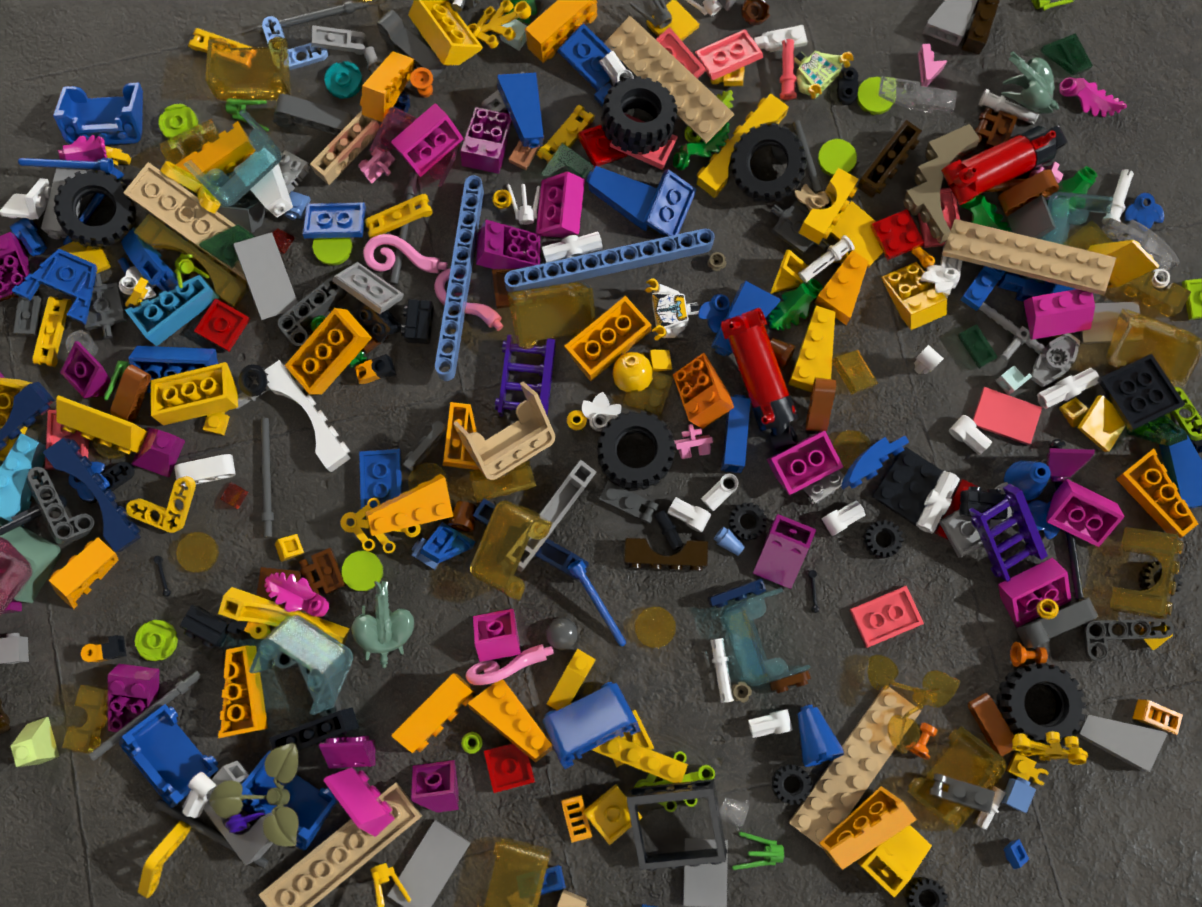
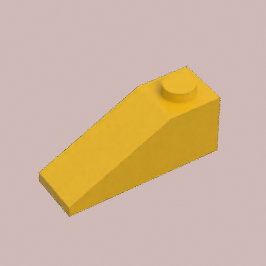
M577 649L549 698L547 705L557 711L570 705L596 659Z

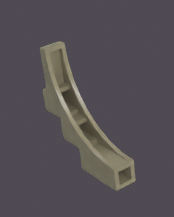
M970 124L928 143L925 155L929 162L917 167L914 179L918 186L908 190L903 201L905 208L913 216L920 214L922 221L929 226L932 237L937 239L939 244L946 242L951 232L944 219L940 202V189L944 178L941 170L976 149L980 138Z

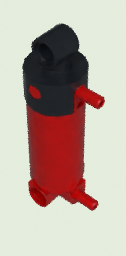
M1038 125L964 161H955L944 167L941 172L958 204L962 205L991 188L1052 162L1056 156L1057 149L1063 147L1068 142L1059 125L1049 130Z
M756 308L741 314V316L738 315L722 321L721 328L725 339H728L759 430H772L770 434L772 444L776 450H781L798 443L795 429L789 425V422L799 417L791 395H789L766 331L765 325L767 322L760 308Z

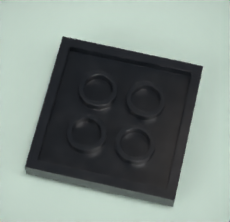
M1149 354L1097 380L1130 432L1185 405L1153 354Z
M904 447V451L899 454L872 495V498L916 526L925 508L926 498L931 490L935 488L943 471L909 448Z

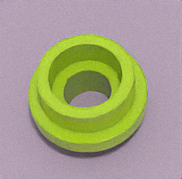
M476 732L465 734L461 741L464 751L471 754L478 752L483 744L481 736ZM471 738L476 741L474 747H471L468 743Z

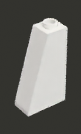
M266 148L234 168L237 175L273 215L279 217L293 208L277 158Z

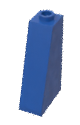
M536 73L497 75V88L523 147L537 148L542 146L544 135Z
M595 166L594 171L589 172L586 181L589 184V191L636 226L647 231L649 225L643 221L657 188Z
M745 281L740 285L723 321L738 315L741 316V314L756 308H760L766 318L781 299ZM720 326L711 347L715 349V353L721 356H729L733 351L729 340L725 339Z
M734 395V397H731L734 408L727 412L721 471L741 473L746 461L750 399H747L744 395Z
M1178 431L1166 433L1164 438L1158 440L1163 464L1167 470L1166 473L1172 483H1175L1180 497L1182 500H1185L1189 509L1202 507V460L1187 433L1178 434Z

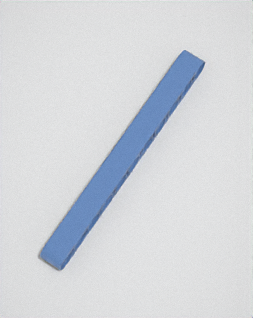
M475 175L469 176L464 183L435 361L436 372L443 381L452 380L456 373L482 209L483 184L482 180ZM469 204H476L473 207H468ZM468 221H472L469 225L465 224ZM464 239H470L469 242H462ZM461 257H467L464 261L459 260ZM458 275H465L461 279L456 278ZM455 293H462L459 297H453ZM453 311H458V312H459V313H458L457 315H455V316H451V315H450V313L453 312ZM451 329L456 330L454 334H447ZM447 348H453L452 352L450 353H444V350ZM443 367H450L447 372H441Z
M700 229L512 270L504 277L505 287L510 294H520L533 289L538 290L706 253L712 249L714 233L709 229ZM701 239H707L709 242L704 243ZM682 243H688L690 246L684 247ZM669 247L671 251H664L662 248ZM650 251L652 255H645L643 252ZM631 255L633 259L628 260L625 256ZM611 259L614 263L608 264L605 261ZM592 263L595 267L588 268L586 265ZM572 267L576 269L574 272L567 271L568 268ZM549 272H556L557 275H556V276H549L548 273H549ZM530 276L538 277V279L534 281H531L528 278ZM512 280L519 281L516 285L509 284Z

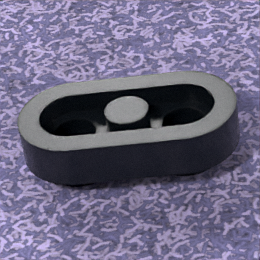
M848 67L843 68L839 73L837 98L841 104L851 105L855 102L858 95V72L856 69Z

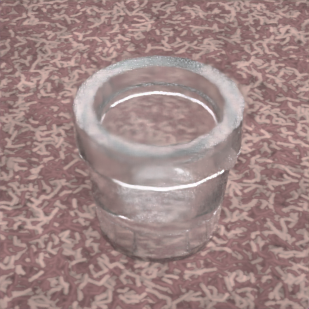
M78 330L73 332L66 339L65 345L69 353L74 342L79 341L93 357L97 354L98 347L96 343L84 331Z
M725 797L720 810L721 819L735 826L737 831L742 830L751 803H749V800L743 802Z

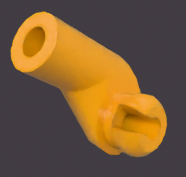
M921 247L911 251L919 259L922 267L927 268L934 265L935 258Z

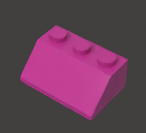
M434 103L394 138L391 143L421 177L464 138L448 115Z
M567 171L542 180L536 234L558 238L579 235L585 179Z
M1075 289L1035 296L1024 300L1031 340L1090 330L1095 311L1093 293Z
M826 431L818 432L766 459L776 479L789 495L843 468Z
M1065 479L1053 495L1046 521L1099 547L1125 516L1117 503L1073 481Z
M1053 558L1010 578L1011 580L1008 582L1004 581L998 584L1001 600L1017 628L1040 617L1036 607L1038 602L1043 599H1052L1058 607L1072 601L1068 573ZM1044 608L1046 612L1051 611L1049 608Z
M351 767L326 777L323 781L361 830L376 837L395 819L391 814L393 810L385 800L381 801L379 798L381 793L375 786L369 785L367 782L369 777L362 770L358 772Z

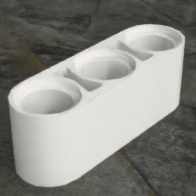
M231 454L218 455L174 466L176 480L184 476H190L196 485L236 475L233 455Z

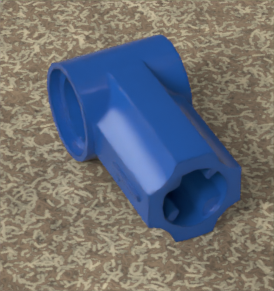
M21 218L10 225L12 232L22 241L32 256L41 255L45 252L47 246L38 234V228L32 220Z

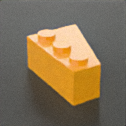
M450 402L443 466L480 470L466 450L453 424L457 421L469 434L476 432L471 405Z
M97 538L94 541L88 542L84 550L78 555L72 556L66 566L56 570L51 575L49 582L56 594L75 609L78 605L76 601L83 593L88 594L92 590L89 586L97 578L101 580L119 559L109 546L100 538Z

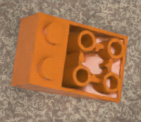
M702 353L673 374L688 420L698 427L705 428L734 408L728 390L705 353Z

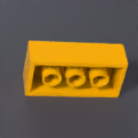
M557 0L525 28L528 49L542 63L547 59L553 58L556 51L583 23L587 25L596 19L597 0Z
M334 308L285 364V367L309 394H323L372 337L348 310Z

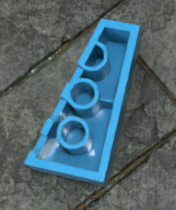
M198 275L183 282V288H179V285H177L175 289L169 292L164 291L159 294V297L150 301L147 299L141 302L140 306L130 307L125 311L143 335L157 347L210 306L215 298L219 299V296Z

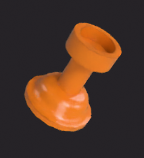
M427 68L415 69L410 76L411 84L417 89L421 97H430L433 93L431 85L433 74Z
M1014 642L1010 651L1011 662L1015 667H1020L1021 664L1025 663L1026 659H1034L1036 663H1046L1048 658L1046 648L1037 647L1035 651H1026V648L1020 642Z
M922 723L919 728L922 734L918 742H912L910 745L907 744L906 749L914 755L928 760L930 755H928L929 750L926 744L930 736L935 737L938 730L927 723Z

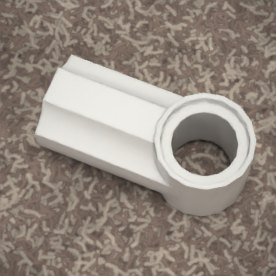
M614 51L599 61L612 79L613 86L620 81V76L634 79L633 74L623 66Z
M928 345L916 357L914 370L918 374H927L944 358Z
M962 415L949 429L950 434L955 439L965 442L978 455H981L992 443L989 438L976 428V423L966 415Z
M725 474L701 500L709 509L714 511L736 491L738 487L737 477L733 474ZM724 480H733L735 486L732 489L725 488L723 485Z
M675 497L667 512L700 533L703 532L711 517L708 511L698 506L694 507Z
M856 500L839 511L835 510L822 518V521L831 536H834L866 514L862 505Z
M788 709L749 719L748 723L752 738L792 731L793 728Z
M205 773L197 774L189 783L191 791L182 806V812L187 817H199L212 791L217 787Z

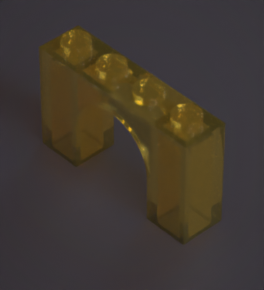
M1125 527L1121 545L1122 549L1125 552L1145 554L1156 558L1161 563L1162 575L1159 582L1148 590L1136 591L1113 587L1110 608L1113 611L1156 619H1167V615H1171L1173 603L1170 602V597L1176 591V582H1173L1174 574H1178L1180 569V562L1177 561L1178 554H1182L1184 542L1181 541L1178 534Z

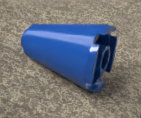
M1018 461L1006 470L1004 483L1007 482L1021 489L1026 501L1032 500L1043 492L1051 472L1049 467L1042 462Z
M807 705L800 708L801 712L798 713L804 766L820 765L824 761H832L843 756L844 749L818 707L813 708V705Z

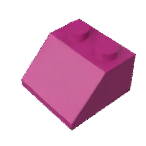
M514 609L473 616L474 640L479 662L521 654Z

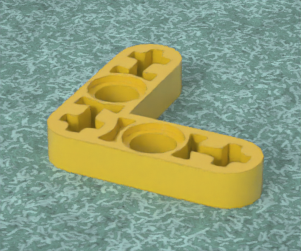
M165 161L160 171L172 180L196 192L199 204L207 211L215 214L221 206L216 189L171 162Z
M190 476L178 478L173 485L167 509L138 498L128 502L126 511L132 518L170 533L177 532L185 525L196 488L195 481ZM183 482H186L185 485L188 487V489L184 490V486L182 485ZM176 499H180L183 502L182 510L175 506ZM138 504V509H140L141 511L136 512L137 508L134 507V505ZM153 510L159 513L160 518L158 521L154 520L151 516ZM175 519L174 523L177 524V526L173 527V523L171 522V520Z
M181 820L148 857L143 867L138 888L140 895L148 899L154 893L159 884L163 864L186 838L191 825Z

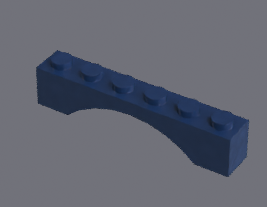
M40 382L28 384L14 396L10 416L0 430V451L7 446L6 442L9 439L13 440L22 433L20 430L23 427L27 428L36 421V416L39 414L43 415L51 409L49 405L55 400Z
M62 438L44 450L43 454L54 469L75 476L93 492L102 511L104 538L114 552L123 551L141 538L138 534L140 532L139 528L134 522L130 523L126 517L128 516L127 511L122 506L117 505L114 493L103 486V478L91 469L92 463L90 460L80 454L78 451L80 450L79 445L73 439Z
M485 498L473 514L476 520L517 544L529 528ZM546 539L535 556L579 583V578L571 575L568 566L582 558ZM582 559L584 564L586 565L585 569L587 570L589 567V562Z

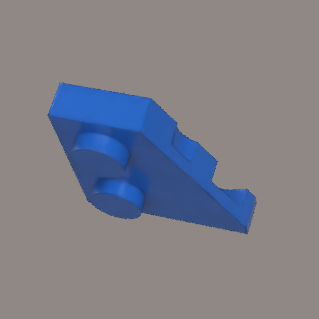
M442 522L423 546L420 554L438 564L472 549L475 541Z

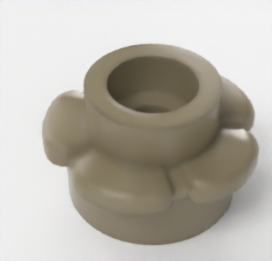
M720 252L712 253L707 260L708 267H711L713 271H720L721 268L724 269L726 266L725 256Z
M743 681L734 684L731 688L735 701L746 702L752 694L751 687L747 686V683Z

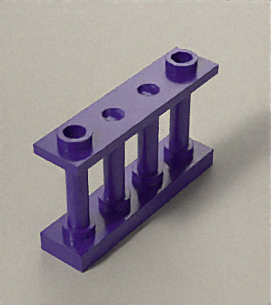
M507 335V341H503L502 346L505 358L500 397L496 398L495 410H498L500 417L504 416V409L516 410L520 404L519 402L505 401L507 390L523 391L520 383L508 382L509 370L539 373L540 376H543L542 383L527 385L540 395V401L548 416L556 348L555 339H547L546 345L533 346L513 344L512 335ZM511 352L542 354L545 357L544 364L539 366L510 363Z
M1011 484L1003 488L1006 494L1005 499L984 513H980L974 508L969 509L972 517L970 521L977 529L992 564L991 571L996 577H1001L1007 582L1011 580L1007 569L1029 555H1034L1040 560L1048 556L1023 491ZM1010 506L1013 512L1011 513L1012 516L989 529L986 521ZM1017 523L1019 526L1018 532L996 546L993 537ZM1024 539L1025 548L1003 562L1000 553Z

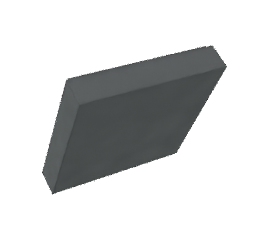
M1042 195L1007 217L1012 232L1039 239L1056 229L1046 200Z

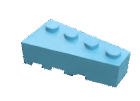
M22 433L0 467V517L9 522L13 521L11 517L30 508L32 492L27 483L28 472L34 467H43L45 460L43 451L46 450V445Z

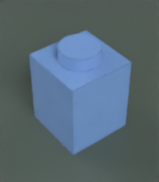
M1018 777L1017 780L1010 778L1004 791L1006 795L1001 802L1018 811L1027 813L1036 789L1030 786L1031 782L1021 777Z

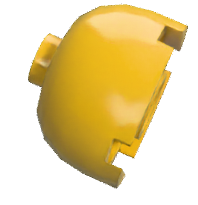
M638 352L624 353L614 363L613 378L615 385L620 390L630 393L631 390H638L639 392L647 388L652 381L653 371L651 364L644 355Z

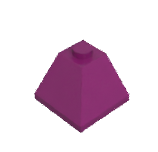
M75 341L60 373L83 398L104 396L111 382L103 366L79 341Z
M147 427V435L139 453H136L132 465L170 478L185 441L170 433Z
M1050 448L1047 454V466L1051 472L1049 478L1051 482L1062 483L1064 479H1069L1090 461L1095 454V450Z
M455 760L413 766L412 802L437 813L458 810L459 793Z

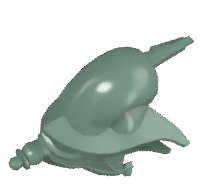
M1014 51L1011 52L1009 60L1023 74L1009 78L1002 83L1003 85L1017 84L1023 88L1021 93L1002 92L1001 95L1009 97L1025 108L1037 113L1047 114L1053 113L1052 109L1058 110V103L1053 100V91L1056 88L1049 64L1044 59L1038 57L1032 58L1026 63Z
M375 581L376 619L370 615H365V606H363L362 614L355 618L351 630L355 642L363 649L365 659H369L370 653H378L382 668H386L388 652L397 649L400 654H404L403 645L412 635L414 617L406 609H397L391 612L388 603V581H382V584Z

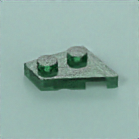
M1076 33L1047 44L1040 50L1072 76L1087 71L1093 66Z
M562 142L542 170L541 175L552 177L568 171L585 179L594 166Z
M236 225L201 242L199 246L233 269L239 261L233 244L254 238L255 236L240 225Z
M1167 416L1158 418L1131 432L1126 426L1129 435L1165 446H1171L1187 440V432Z

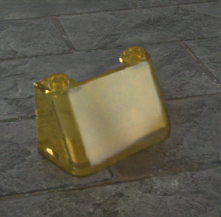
M274 37L269 40L268 47L232 48L229 42L223 38L208 39L205 81L215 98L222 101H227L228 98L240 100H277L279 94L290 95L289 56L286 39Z
M570 282L508 293V302L518 346L522 347V349L533 348L537 340L573 334L577 336L596 320L593 289L584 282Z
M1122 308L1106 358L1109 360L1108 363L1110 365L1120 368L1121 365L1126 366V364L1128 365L1149 354H1153L1174 387L1176 385L1185 387L1202 355V339L1187 330Z
M509 501L499 502L494 508L471 563L470 571L472 575L510 598L520 601L525 585L520 578L514 576L530 537L538 540L545 538L550 531L552 522L528 508Z
M962 726L950 734L948 738L950 740V747L925 778H914L908 786V793L953 833L964 824L975 809L929 795L930 789L933 788L935 782L933 780L934 773L991 790L1007 768L1002 756ZM943 784L942 791L948 793L949 786Z
M504 837L501 838L500 842H496L493 855L497 856L484 907H538L552 849Z

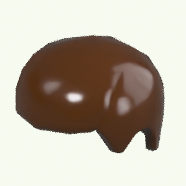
M745 0L741 7L742 17L750 25H760L770 17V5L765 0Z

